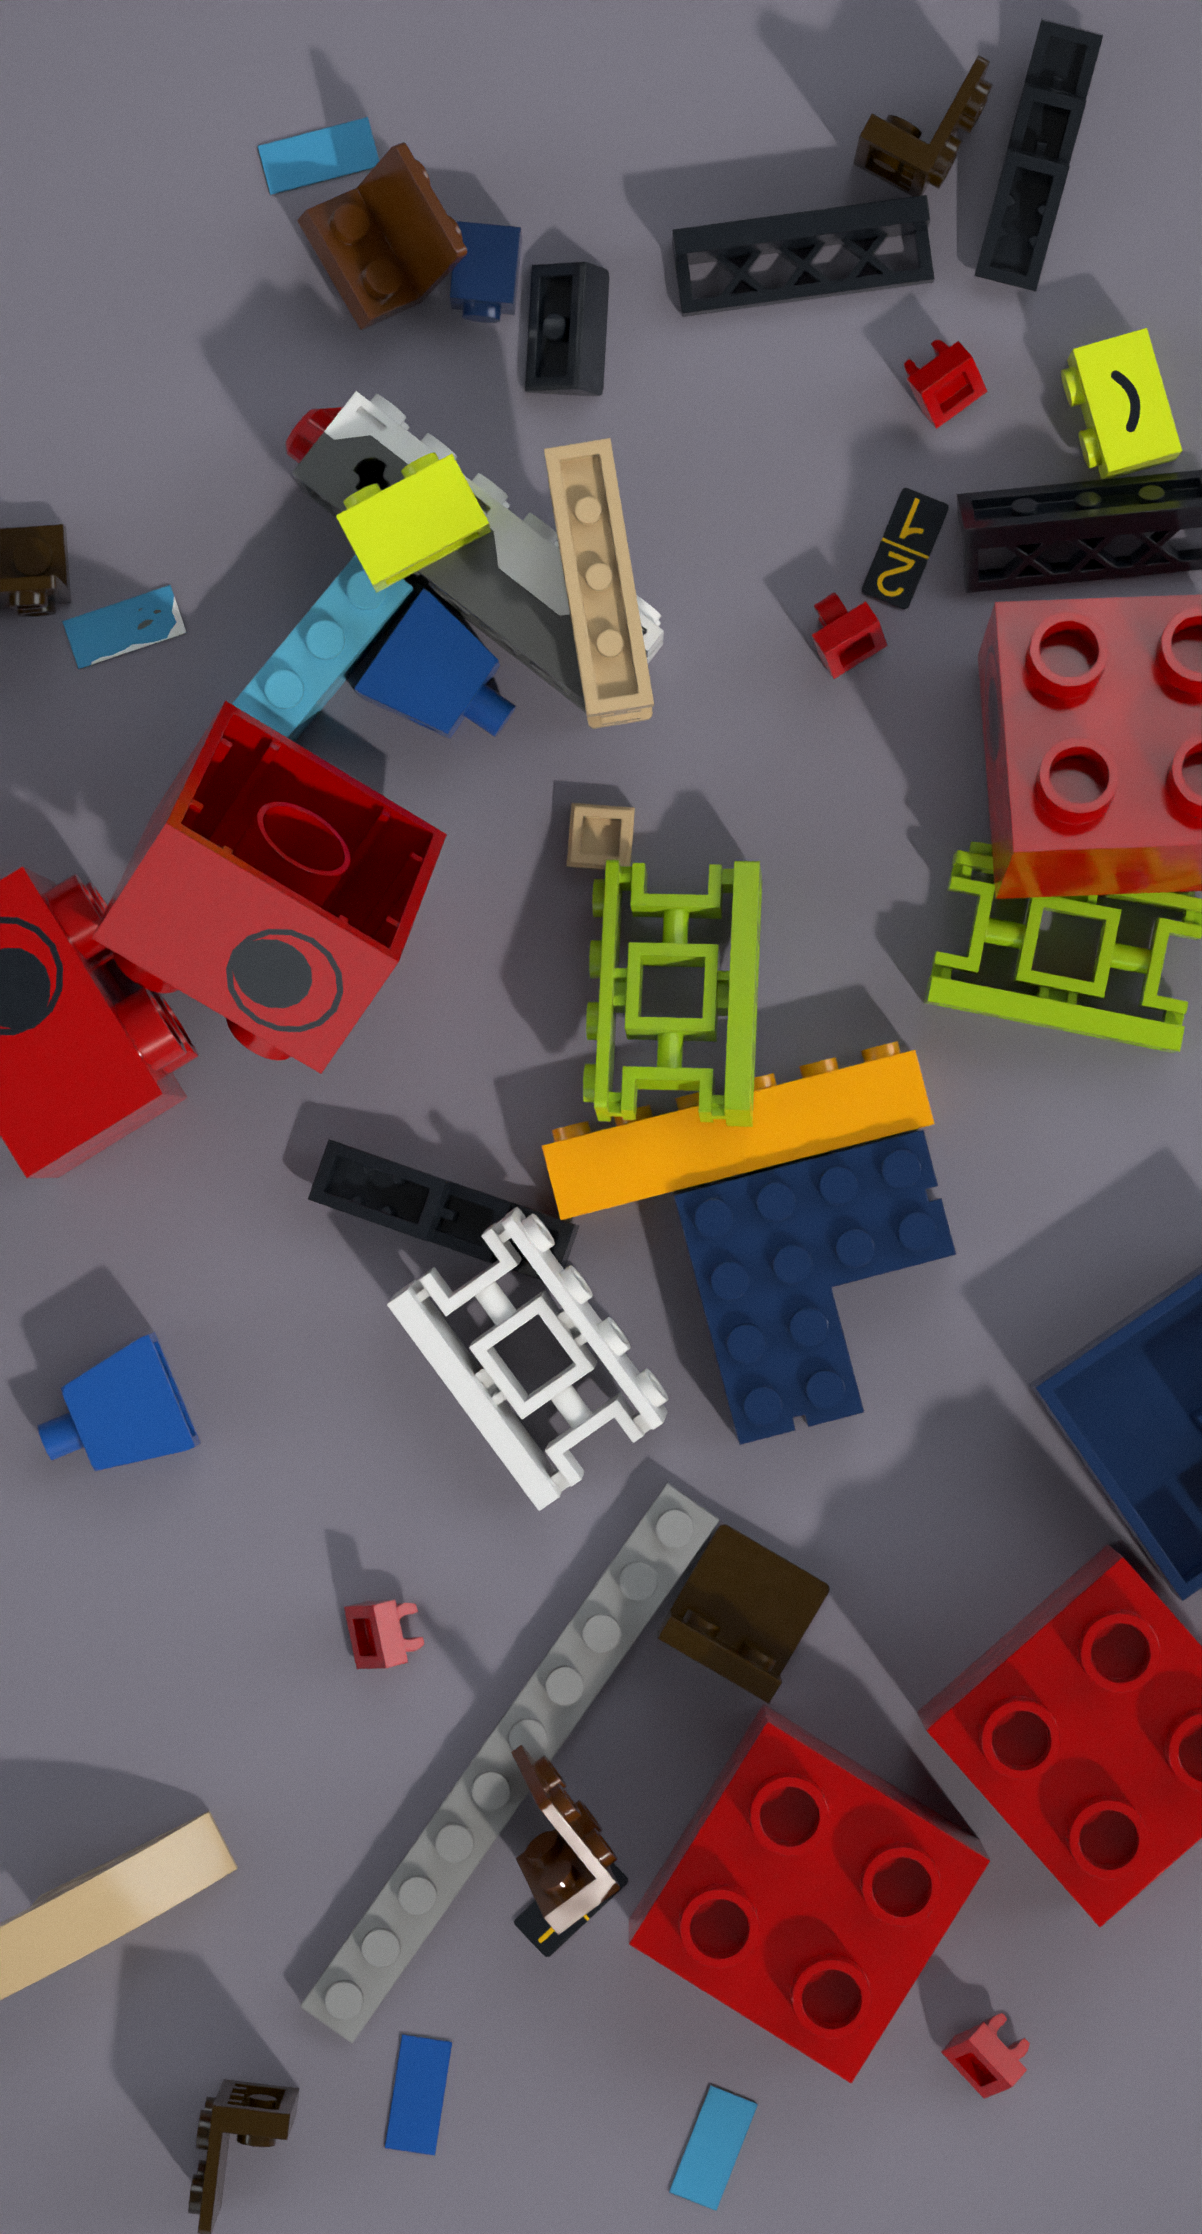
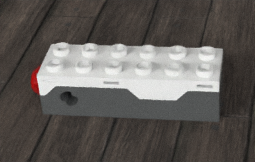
M355 391L344 407L309 410L297 423L285 442L287 455L299 463L292 474L300 490L335 518L337 514L347 510L343 501L353 493L364 488L363 483L369 478L375 476L383 477L388 488L405 479L401 470L420 457L433 452L436 453L439 460L450 454H453L455 460L458 457L429 433L420 441L407 430L410 427L404 422L407 417L381 395L376 393L371 401H369L357 391ZM477 473L472 481L464 475L490 524L491 532L409 576L586 713L557 533L532 513H528L524 520H521L508 510L510 507L506 502L508 495L482 474ZM637 596L647 663H649L663 645L664 630L659 627L661 624L659 621L660 613Z

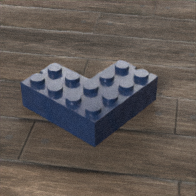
M918 1130L673 1195L739 1445L795 1431L794 1417L804 1415L805 1423L808 1427L864 1413L832 1287L956 1255L942 1198L928 1199L926 1189L938 1186L924 1130Z
M1202 1265L1029 1384L1168 1587L1182 1601L1202 1588Z

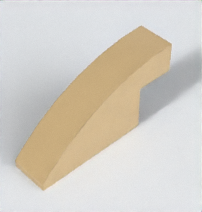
M210 1810L40 1895L30 1908L0 1922V2000L118 1939L235 1871L238 1866Z

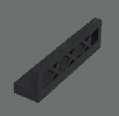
M927 195L673 229L672 246L682 317L934 283L935 278L928 234L930 213ZM914 234L919 268L893 272L873 256L887 238ZM875 240L867 251L855 243ZM840 244L858 257L860 261L846 279L830 281L813 268L811 264L825 246ZM812 248L804 260L792 252ZM778 253L797 267L784 287L766 289L748 275L761 255ZM749 257L741 269L729 261L730 259ZM716 262L734 276L720 296L693 299L689 265ZM866 265L879 273L858 277ZM803 274H806L816 282L796 285ZM741 282L753 290L751 292L733 294Z
M1202 470L957 494V512L963 539L966 593L1202 570V548L1177 551L1166 543L1180 529L1202 527ZM1133 534L1144 542L1128 556L1114 557L1103 549L1118 535ZM1069 540L1080 548L1067 562L1050 563L1040 556L1052 542ZM1006 547L1016 554L1004 568L978 570V549Z

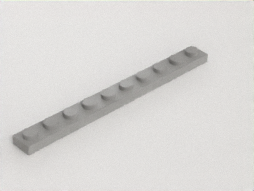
M668 1482L665 1484L302 2001L300 2006L302 2009L353 2044L530 1790L511 1752L520 1745H523L535 1761L544 1755L549 1761L552 1760L719 1522L718 1517Z

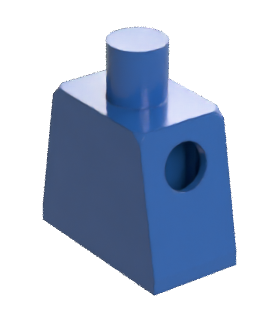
M424 588L354 688L357 695L364 700L449 739L465 717L496 737L516 709L515 704L487 686L500 667L499 660Z
M155 1332L140 1337L61 1387V1392L69 1412L38 1425L41 1441L52 1461L85 1448L94 1471L187 1451L201 1444Z

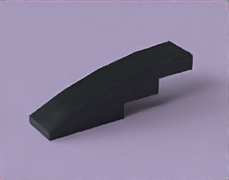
M1041 18L974 276L1036 292L1069 172L1070 161L1087 102L1086 98L1103 34Z
M328 1139L308 1200L492 1264L498 1258L481 1235L488 1227L500 1221L516 1207L522 1211L526 1218L533 1213L543 1222L555 1242L550 1251L563 1269H565L579 1229V1225L568 1221L560 1220L548 1214ZM510 1238V1243L522 1258L520 1263L512 1270L543 1281L512 1238Z

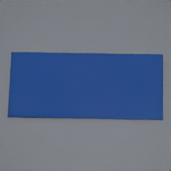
M402 2034L385 2148L435 2156L452 2042Z

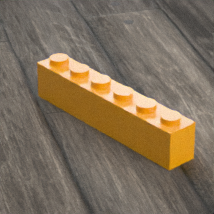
M898 1041L861 1050L864 1061L861 1064L839 1069L837 1059L833 1057L799 1066L802 1079L777 1085L774 1073L755 1077L753 1127L727 1126L726 1119L700 1122L698 1112L699 1092L675 1098L678 1111L653 1117L651 1106L647 1105L637 1108L636 1120H623V1117L614 1116L616 1127L591 1133L589 1121H584L553 1129L551 1131L554 1142L542 1145V1150L560 1220L934 1125L916 1050L901 1053Z

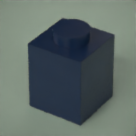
M457 221L462 233L463 243L467 248V255L452 269L449 297L452 309L463 310L462 318L483 323L500 322L501 314L515 315L522 248L521 227Z

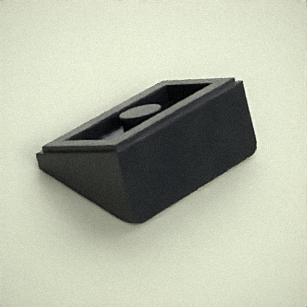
M588 262L532 265L525 392L577 396H600L603 394L610 279L607 269Z

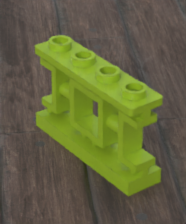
M970 842L969 852L957 850L954 853L947 891L977 896L978 899L966 957L939 951L934 953L931 975L928 978L924 998L925 1004L1169 1053L1180 1052L1185 1026L1182 1025L1184 1015L1187 1012L1188 1001L1158 996L1157 993L1169 935L1196 941L1202 937V899L1195 897L1196 891L1034 897L1029 899L1025 924L989 917L995 884L971 880L972 871L994 875L992 844ZM1102 896L1183 913L1182 921L1160 917L1155 919L1150 949L1116 943L1122 910L1096 905L1097 898ZM1043 910L1103 922L1091 982L1031 970ZM984 942L1019 949L1013 982L1037 986V996L951 980L952 969L973 974L978 973ZM1110 968L1144 974L1138 1007L1162 1011V1021L1076 1005L1078 995L1097 999L1104 998Z
M606 860L605 879H594L593 917H603L602 940H591L590 978L600 979L599 1002L588 1001L586 1036L587 1040H597L596 1064L585 1063L584 1102H594L598 1121L611 1122L612 1116L623 1117V1120H636L638 1089L699 1091L698 1112L700 1122L726 1119L727 1126L753 1127L763 883L760 861H734V869H723L721 864H709L708 895L649 894L647 893L648 874L645 863H632V866H620L619 860ZM623 891H631L630 906L633 917L663 918L662 943L629 942L627 968H619ZM723 893H733L730 971L720 970L719 944H688L689 918L722 919ZM643 966L704 967L703 1018L641 1017ZM617 1013H625L624 1029L628 1040H658L656 1067L623 1066L621 1092H613ZM718 1016H728L724 1095H715L713 1068H682L683 1041L717 1042Z

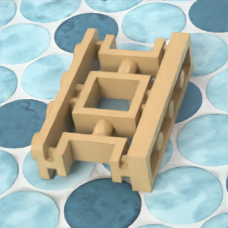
M611 438L544 449L548 472V483L588 725L596 729L649 720L653 714L654 700Z

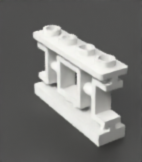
M516 1207L500 1221L488 1227L481 1235L498 1258L496 1262L454 1292L436 1268L433 1267L419 1279H414L396 1292L387 1303V1306L535 1507L540 1511L559 1498L563 1490L569 1486L572 1487L582 1480L585 1471L569 1451L570 1448L613 1418L617 1420L633 1443L636 1442L650 1429L654 1430L664 1423L668 1412L663 1404L669 1398L659 1380L649 1369L646 1368L640 1373L625 1352L631 1348L630 1343L615 1321L610 1317L602 1321L587 1300L592 1298L593 1294L581 1274L572 1265L563 1269L552 1254L550 1248L555 1245V1242L543 1222L533 1213L526 1218L522 1211ZM510 1238L518 1246L563 1309L559 1310L546 1290L540 1292L517 1310L496 1283V1280L516 1267L522 1259L510 1243ZM429 1296L433 1298L445 1316L474 1296L487 1312L495 1325L474 1339L469 1346V1349L482 1365L481 1367L438 1311ZM539 1314L574 1363L528 1395L493 1346ZM584 1343H589L638 1410L637 1413L634 1412L621 1393H618L593 1412L590 1411L572 1386L573 1383L592 1371L598 1362ZM506 1399L521 1419L527 1417L549 1400L553 1402L570 1428L550 1441L545 1449V1452L557 1469L553 1467L505 1402Z

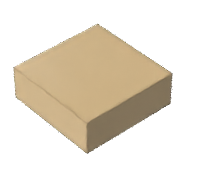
M571 803L566 866L568 868L605 870L606 860H619L620 866H631L635 808Z

